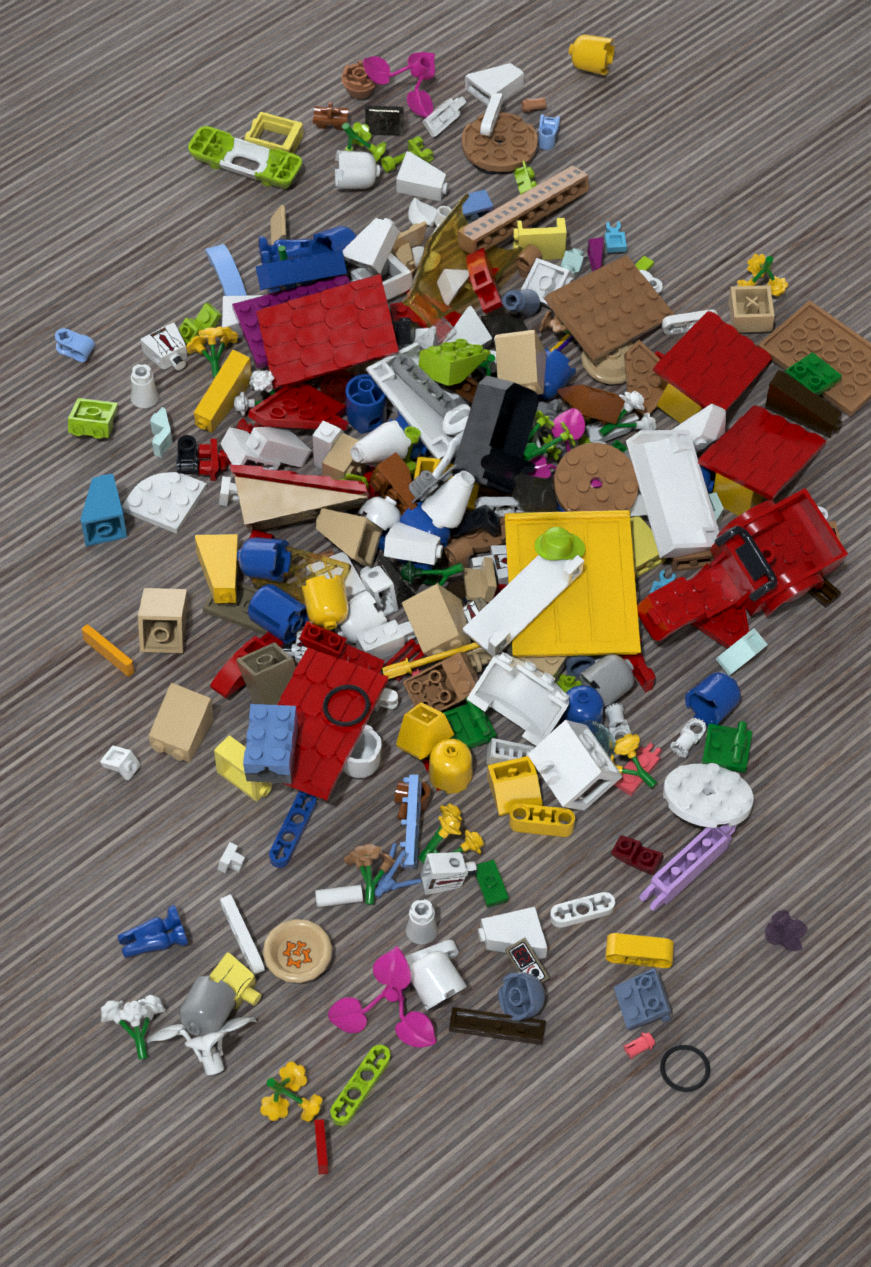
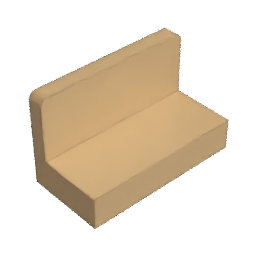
M484 557L480 569L464 568L463 578L467 600H475L478 597H482L486 602H490L494 597L497 585L493 560L490 557Z

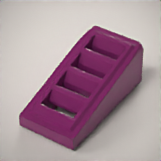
M603 237L588 240L587 254L592 272L602 267Z

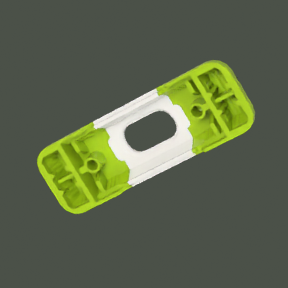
M209 126L199 128L188 144V151L195 160L209 164L212 169L222 168L259 180L264 186L274 185L283 189L289 188L302 166V159L298 155L277 148L272 150L232 137L228 132ZM239 156L258 162L259 167L253 171L232 164V160Z

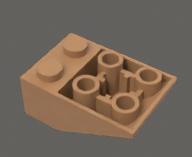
M459 652L402 682L414 706L422 702L442 712L466 701V697L469 696L479 678L467 653Z

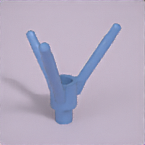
M393 843L389 856L392 858L395 855L396 843ZM406 851L401 852L392 868L389 869L387 874L384 873L381 880L377 883L378 886L375 889L376 897L379 898L390 889L395 890L422 882L421 879L396 883L392 879L393 874L406 855Z

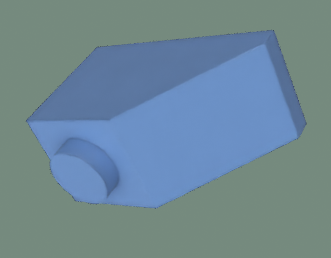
M486 190L466 195L455 213V227L460 224H470L493 211V204Z

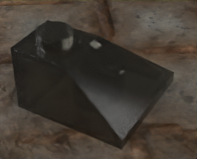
M365 105V124L369 126L371 135L404 136L405 106Z

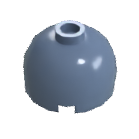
M525 972L510 973L504 977L502 981L505 982L503 987H499L498 992L502 1011L505 1014L508 1013L514 1016L511 1017L513 1020L528 1019L535 1016L541 1010L545 1001V991L539 979Z

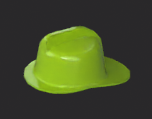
M552 527L536 539L535 550L539 556L547 560H573L577 555L579 557L584 555L585 545L578 536L569 533L564 528Z

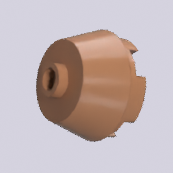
M358 60L357 64H352L351 66L347 64L345 66L341 80L348 94L357 99L369 97L377 83L373 82L366 74L363 61Z

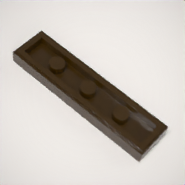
M452 1007L449 1032L542 1045L546 1020L533 1018L513 1020L511 1019V1017H514L512 1015Z

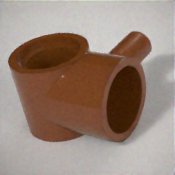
M398 781L394 803L400 804L397 815L400 821L406 820L408 808L407 803H402V798L408 797L409 784L403 783V781ZM422 782L421 795L423 797H421L420 811L426 810L430 804V788L425 782Z

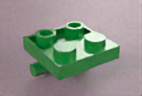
M813 352L785 370L786 374L818 396L840 382L842 378L840 373Z
M467 696L466 705L443 713L455 734L449 739L460 740L471 749L490 742L492 738L496 739L497 735L486 712L468 701Z
M739 721L738 728L709 723L702 764L715 763L730 771L746 773L752 731L746 730L747 723Z

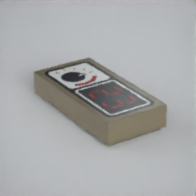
M526 937L505 949L519 973H529L538 978L541 983L550 977Z

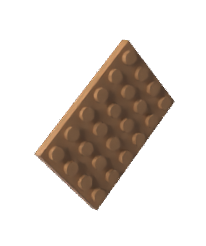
M627 255L547 294L544 298L593 361L661 326L665 317L675 315Z
M810 300L758 344V347L763 348L771 355L772 361L785 370L811 352L815 353L842 375L841 381L826 390L821 396L850 417L871 399V343Z

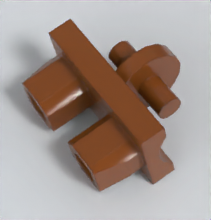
M329 102L328 107L315 106L313 124H316L318 129H325L327 125H334L336 130H343L342 125L348 121L349 108L333 107V102Z

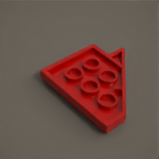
M304 381L283 387L250 409L248 414L249 418L264 427L317 429L322 421H325L342 430H347L349 422L339 417L345 413V405Z
M707 563L695 576L710 569L709 564ZM744 605L737 609L732 606L699 624L697 621L690 623L726 649L730 648L749 632Z

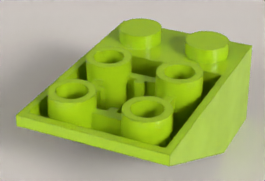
M459 338L454 342H444L442 345L429 346L428 349L421 350L418 366L432 380L450 386L460 383L468 377L491 354V351L484 349L482 345L470 344L466 339Z

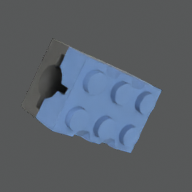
M250 705L249 728L246 737L247 744L243 760L246 781L292 784L299 727L296 706Z

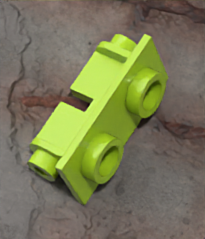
M522 161L524 167H518L514 172L520 195L538 185L533 180L535 173L532 167H528L525 161Z

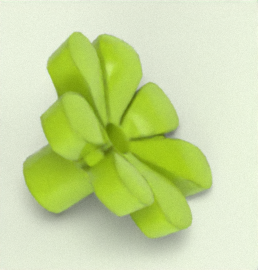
M564 674L560 675L559 681L555 682L565 693L572 687L582 685L580 681H576L575 676H565Z

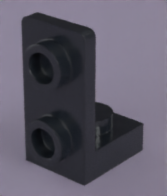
M404 317L399 318V321H392L398 347L413 344L414 329L424 328L418 325V322L411 321V318Z
M487 505L481 506L465 513L458 527L451 528V536L457 538L482 527L494 537L501 534L500 518Z

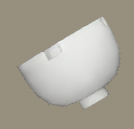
M388 496L385 499L372 497L363 504L358 512L361 515L363 512H366V518L385 531L388 528L391 529L394 524L399 523L401 518V512L395 507L397 502Z

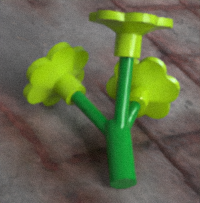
M356 122L353 128H351L349 123L342 125L343 130L348 135V146L344 151H353L352 144H358L359 146H366L376 162L380 159L381 155L385 152L386 143L382 142L377 146L367 143L372 137L367 124L362 125Z

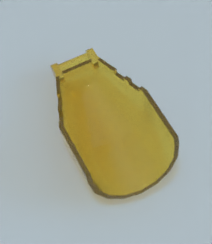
M465 194L426 241L410 291L402 300L405 306L408 305L427 323L426 326L428 328H434L442 317L478 297L472 283L467 281L447 306L437 284L444 269L468 270L466 256L469 253L458 246V230L468 225L462 207L469 198L468 194ZM492 246L486 250L491 267L500 268L495 274V283L522 251L523 248L521 246L510 250Z

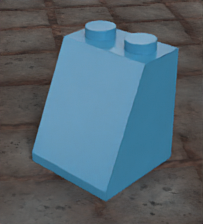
M113 474L92 478L80 519L86 547L127 538L123 511Z

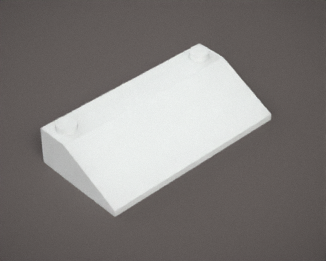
M415 342L400 350L398 354L388 356L367 367L366 371L409 426L416 427L421 431L420 440L436 459L442 460L446 455L450 441L458 434H446L443 431L444 417L439 415L392 368V362L399 354L407 355L419 365V359L417 358L419 344ZM413 375L416 381L421 382L420 378ZM428 390L429 394L436 396L432 390ZM458 449L455 451L453 457H456Z
M640 430L626 440L660 558H674L709 551L715 539H717L716 536L719 533V529L701 468L698 464L690 431Z

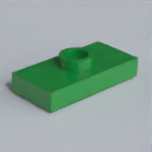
M490 860L476 864L477 873L475 878L486 907L489 908L509 902V897L495 861Z

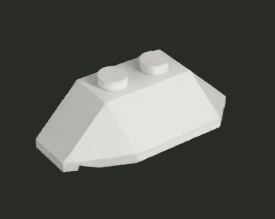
M710 404L672 430H689L697 454L716 442L725 433V409Z

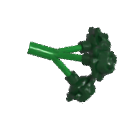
M408 560L407 564L401 566L402 580L408 581V585H411L416 577H420L423 579L424 584L434 586L436 582H439V585L443 586L449 576L464 571V566L462 563H458L442 570L438 568L439 564L435 562L432 565V570H422V568H416L412 561Z

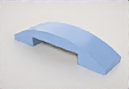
M222 244L205 249L211 266L213 265L223 287L224 296H247L238 269L227 247Z

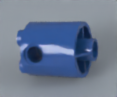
M370 374L355 376L346 385V417L349 424L361 434L373 431L387 422V396Z

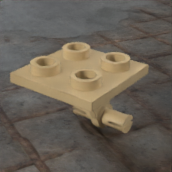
M425 221L412 225L403 233L399 232L390 251L411 273L415 271V260L412 257L411 248L423 244L427 226Z

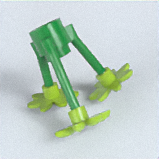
M540 410L536 411L534 418L537 420L535 422L536 425L530 431L528 441L540 427L542 428L546 425L550 430L554 427V423L549 420L550 417L544 416ZM561 422L564 432L558 438L553 440L550 434L548 438L543 437L545 445L540 448L534 442L528 443L527 441L522 459L530 462L534 458L546 453L549 458L554 457L555 460H558V454L561 453V450L556 447L558 442H564L569 439L570 444L575 447L576 443L573 435L569 434L570 430L566 424Z

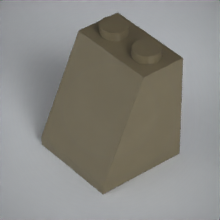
M274 642L236 659L253 703L277 705L296 669L293 658Z

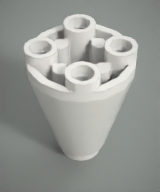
M393 420L383 423L351 447V457L355 462L381 463L396 452L404 460L408 448L411 446V441L406 437L398 422Z
M461 471L432 492L421 505V508L432 519V523L437 528H455L461 523L475 481L469 472Z

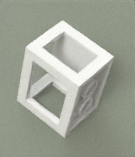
M565 720L528 754L561 805L567 808L585 811L623 777L589 727L585 724ZM598 779H603L588 795L584 796L583 793Z

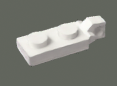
M463 96L455 100L452 98L446 100L422 121L431 137L437 136L460 116L459 108L466 103Z
M636 413L625 417L623 416L618 423H635L639 418ZM597 421L586 425L584 434L585 437L591 440V443L597 441L605 442L630 432L634 427L615 428L604 437H601L598 430L606 424Z

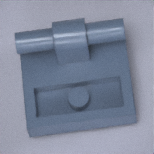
M656 968L614 986L628 1030L632 1031L660 1017L662 1022H667L671 1019L669 1013L672 1011L659 971Z

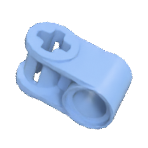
M541 114L538 146L541 149L550 150L554 148L559 131L560 116L553 118L545 117L544 114Z
M59 329L55 333L58 353L79 362H85L95 347V342L90 337L70 331L69 329Z

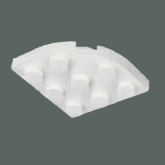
M176 472L156 474L144 479L132 490L121 506L122 511L177 534L206 491L207 483Z

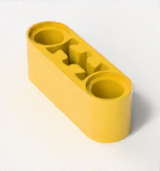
M515 804L510 809L509 826L515 832L568 837L574 831L575 814L570 809L529 804ZM521 816V817H523L524 819L519 820V819H516L515 817ZM566 821L569 824H561L560 822Z
M612 933L607 936L605 959L616 964L669 968L673 965L674 942L667 938Z

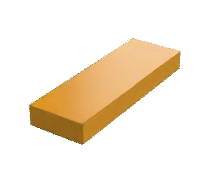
M86 624L81 629L83 640L126 676L130 677L134 673L133 661L90 625Z

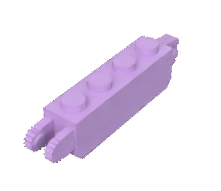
M723 824L721 827L717 825L716 828L707 827L654 875L651 879V884L642 892L639 899L644 902L654 894L657 898L650 905V909L653 911L663 904L667 905L728 849L729 842L732 840L731 835L735 832L736 825L729 827L728 824Z

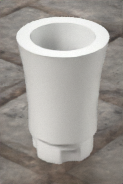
M146 364L134 366L131 374V401L137 407L149 408L155 405L159 399L153 373Z
M426 899L413 902L409 911L406 934L416 944H428L438 934L434 908Z

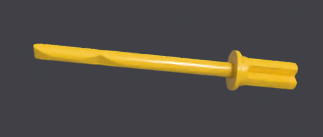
M474 642L413 662H409L408 658H405V661L382 667L384 675L388 676V679L407 673L411 675L412 668L451 657L459 652L477 649L481 646Z

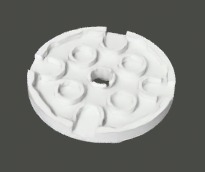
M715 763L679 766L666 777L663 788V798H666L669 803L668 807L673 813L690 823L716 828L717 824H728L730 827L741 823L749 816L754 800L750 786L737 772L722 768Z

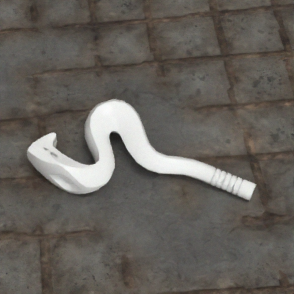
M461 404L448 411L444 417L443 431L448 435H458L450 441L446 455L432 473L436 479L445 471L453 459L455 451L460 446L471 409L466 404Z

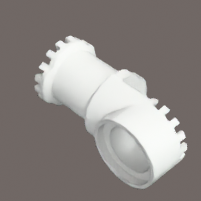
M613 703V706L609 705V707L607 706L604 709L605 715L608 716L610 722L608 726L613 747L616 746L615 738L617 736H625L631 733L628 722L623 716V705L618 703L615 705Z
M699 718L689 720L681 730V735L677 741L671 743V750L676 755L679 754V757L686 758L691 746L704 738L706 733L705 722ZM694 725L699 726L702 732L695 734L690 728Z

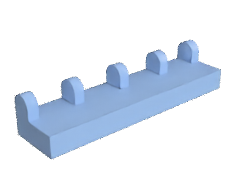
M409 775V777H405L403 783L409 784L408 797L402 798V803H407L408 808L407 820H401V825L406 826V842H400V848H405L406 855L405 861L400 864L402 868L417 869L422 779L419 775Z

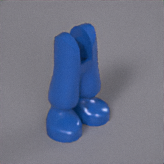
M259 236L258 243L261 263L263 265L280 261L278 247L282 245L286 247L288 259L311 256L309 243L313 240L279 239L273 245H270L265 236Z
M175 905L168 908L165 919L155 917L117 935L119 943L126 945L122 949L125 958L145 952L165 950L173 944L180 946L188 945Z

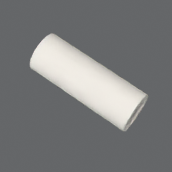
M361 885L315 890L317 907L363 902Z

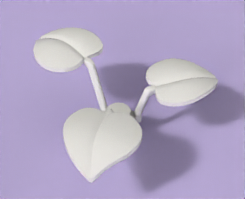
M416 198L413 199L409 207V221L413 225L425 221L427 226L436 224L437 227L429 250L422 246H416L411 248V253L415 260V269L431 271L440 263V256L432 252L439 230H445L451 225L453 234L457 235L456 241L458 242V230L468 224H460L455 228V219H451L453 214L451 208L440 206L438 209H435Z
M239 1017L224 1022L218 1032H212L193 1039L184 1030L186 1028L183 1024L171 1025L152 1035L147 1040V1044L151 1041H161L176 1035H183L187 1040L185 1046L194 1050L199 1062L203 1063L206 1075H213L224 1070L221 1055H223L222 1037L225 1033L240 1028L250 1021L256 1022V1018ZM218 1041V1046L216 1050V1047L212 1046Z

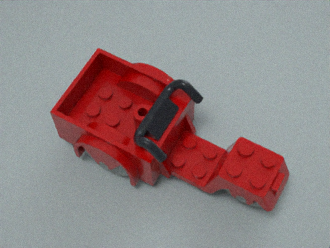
M804 488L776 504L773 500L760 503L729 522L718 533L717 539H715L714 544L709 550L715 558L709 565L710 569L688 581L684 577H679L650 593L637 605L638 616L650 636L656 641H662L690 623L696 621L699 624L732 606L737 609L744 605L750 616L763 610L765 615L769 617L780 605L797 600L813 587L816 590L819 589L825 582L822 577L836 570L848 553L807 489Z

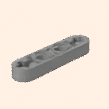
M405 354L397 355L392 362L393 370L439 415L445 417L448 411L457 407L456 402L410 357ZM413 375L420 378L421 382L416 381ZM428 390H432L436 396L429 394Z

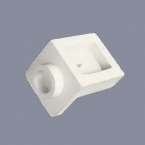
M112 746L100 761L104 768L119 772L125 780H130L140 767V762L131 750Z

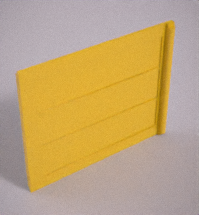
M630 511L504 514L508 584L538 556L535 550V541L549 528H564L569 533L578 536L585 545V553L581 557L584 560L583 572L512 640V656L553 657L641 653Z

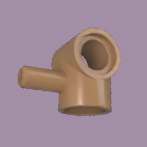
M528 245L515 259L516 265L519 267V275L525 279L536 258H543L542 252L534 245Z
M460 537L452 543L448 541L447 546L444 547L449 567L462 563L464 568H469L473 549L466 538Z

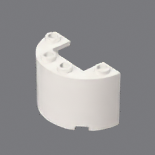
M504 652L500 655H495L467 700L483 711L492 707L526 730L522 737L537 746L552 732L569 705V695L554 682L555 678L548 673L543 674L536 669L537 666L531 661L526 660L523 662Z

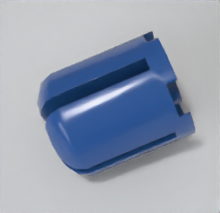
M267 584L255 592L248 606L247 613L250 620L286 644L296 639L294 634L301 626L304 627L306 621L309 620L306 606L274 584Z

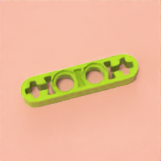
M376 1045L369 1051L332 1105L330 1116L335 1125L345 1126L352 1120L388 1067L391 1060L390 1051L386 1046ZM383 1053L384 1059L380 1058L375 1067L376 1055ZM363 1071H371L374 1077L369 1081H365L360 1075ZM350 1090H358L361 1096L356 1100L350 1099L347 1096ZM346 1103L348 1105L345 1109L346 1117L340 1116V1118H338L336 1111L341 1112L344 1109Z

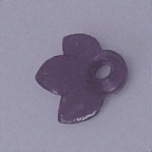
M780 910L772 916L771 923L766 926L765 938L771 944H781L787 950L798 951L802 949L799 938L805 935L808 928L802 921L791 919L787 910Z

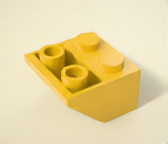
M420 702L404 714L396 746L400 750L422 760L431 754L433 747L438 742L449 739L455 734L444 713Z
M529 756L488 765L487 780L499 816L510 814V809L515 804L542 806L537 772Z

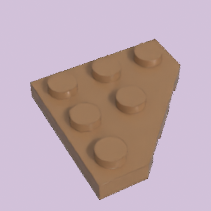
M638 340L624 354L627 392L632 393L636 391L644 397L643 406L645 409H632L642 419L644 413L651 414L657 408V403L668 382L652 371L653 367L661 359Z

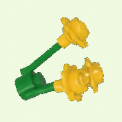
M451 803L447 806H440L439 811L442 812V816H439L438 819L441 825L428 845L417 857L423 864L427 854L439 853L435 848L443 838L446 839L449 834L461 835L459 830L462 822L461 810ZM466 830L465 842L453 852L465 853L468 850H472L481 854L480 848L484 845L482 837L477 832L471 833Z

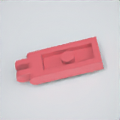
M649 743L646 748L640 747L636 752V757L641 767L648 774L653 771L661 759L658 756L662 749L657 747L652 753L651 751L655 746L652 743ZM632 759L624 767V769L638 771ZM622 773L623 777L614 786L632 797L644 781L639 776Z

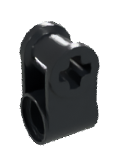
M183 435L178 439L176 458L178 474L194 473L196 475L199 472L196 439L191 435Z

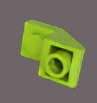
M205 303L196 319L185 318L178 329L183 341L188 344L193 337L199 336L198 332L200 330H205L209 327L215 328L222 314L210 303Z

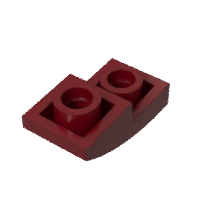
M620 835L611 851V855L618 860L651 875H655L664 858L662 852L643 847L641 841Z

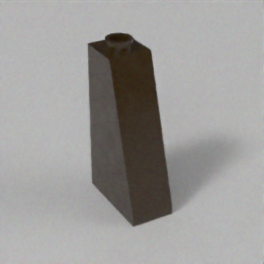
M781 370L776 372L769 383L765 409L830 439L835 432L838 433L840 431L843 421H841L842 412L785 372Z

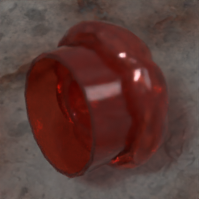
M345 369L326 374L321 382L320 391L340 403H346V385L352 379V376Z

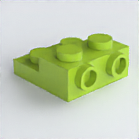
M78 398L68 417V433H72L75 436L90 435L96 439L109 438L113 429V419L118 411V403Z

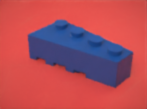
M342 250L256 266L260 290L268 289L269 293L280 291V287L285 286V290L297 288L296 284L305 285L347 273Z

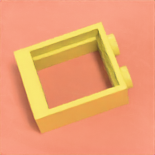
M260 112L257 119L254 118L250 132L246 133L244 141L272 150L277 148L295 154L303 138V123ZM263 130L287 135L288 137L283 146L259 139Z
M229 735L214 750L217 773L258 802L262 797H266L270 793L272 784L269 782L246 781L243 767L246 747Z

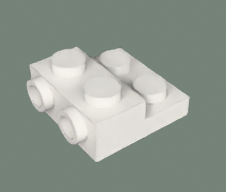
M536 258L521 290H534L539 296L540 304L551 308L544 300L545 296L575 281V275L568 269Z

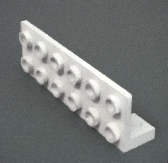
M538 555L463 627V632L491 656L498 655L583 572L584 560L578 555L573 560H547Z

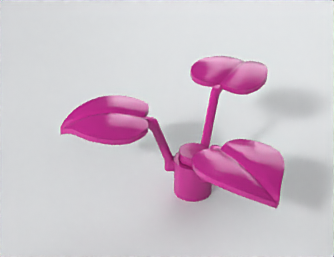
M413 53L407 59L408 66L393 73H389L390 67L383 58L371 56L363 59L366 74L373 82L379 85H387L389 77L411 69V74L416 78L419 77L414 91H410L407 94L406 99L409 108L424 118L433 112V103L429 94L423 90L419 91V86L423 79L430 80L435 74L434 53Z
M571 408L554 419V427L551 430L555 438H558L564 432L561 422H564L567 428H569V434L573 435L575 441L583 436L585 421L577 409ZM569 439L565 441L567 453L571 450ZM540 455L530 461L536 465L534 471L528 473L525 477V483L529 488H539L546 485L551 478L549 468L554 470L557 468L553 464H547L546 458ZM599 479L590 482L593 488L602 486Z
M398 946L380 956L373 965L375 978L381 984L386 985L379 996L364 1009H362L358 999L352 997L342 998L336 1001L328 1012L329 1020L338 1028L348 1033H358L367 1024V1018L364 1013L368 1012L377 1002L385 997L390 1002L399 1001V1018L402 1021L396 1024L395 1031L402 1042L413 1047H428L437 1041L434 1026L425 1014L412 1011L406 1017L404 1016L405 997L403 993L411 981V970L406 957Z

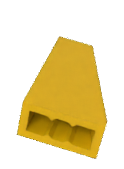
M232 350L194 411L195 425L200 429L213 433L234 407L235 397L240 396L241 392L245 393L251 386L249 384L251 381L250 376H252L250 357L235 350Z
M238 534L195 535L196 554L214 603H236Z

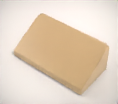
M281 205L270 220L271 245L276 240L286 239L285 206Z

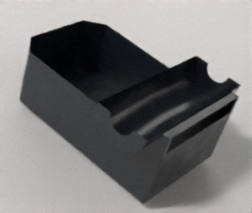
M486 376L480 381L454 465L456 464L457 466L452 470V476L461 471H467L474 477L475 485L516 497L520 496L521 493L527 494L529 486L525 483V477L528 473L534 471L536 464L526 461L522 457L539 405L537 393L515 382Z

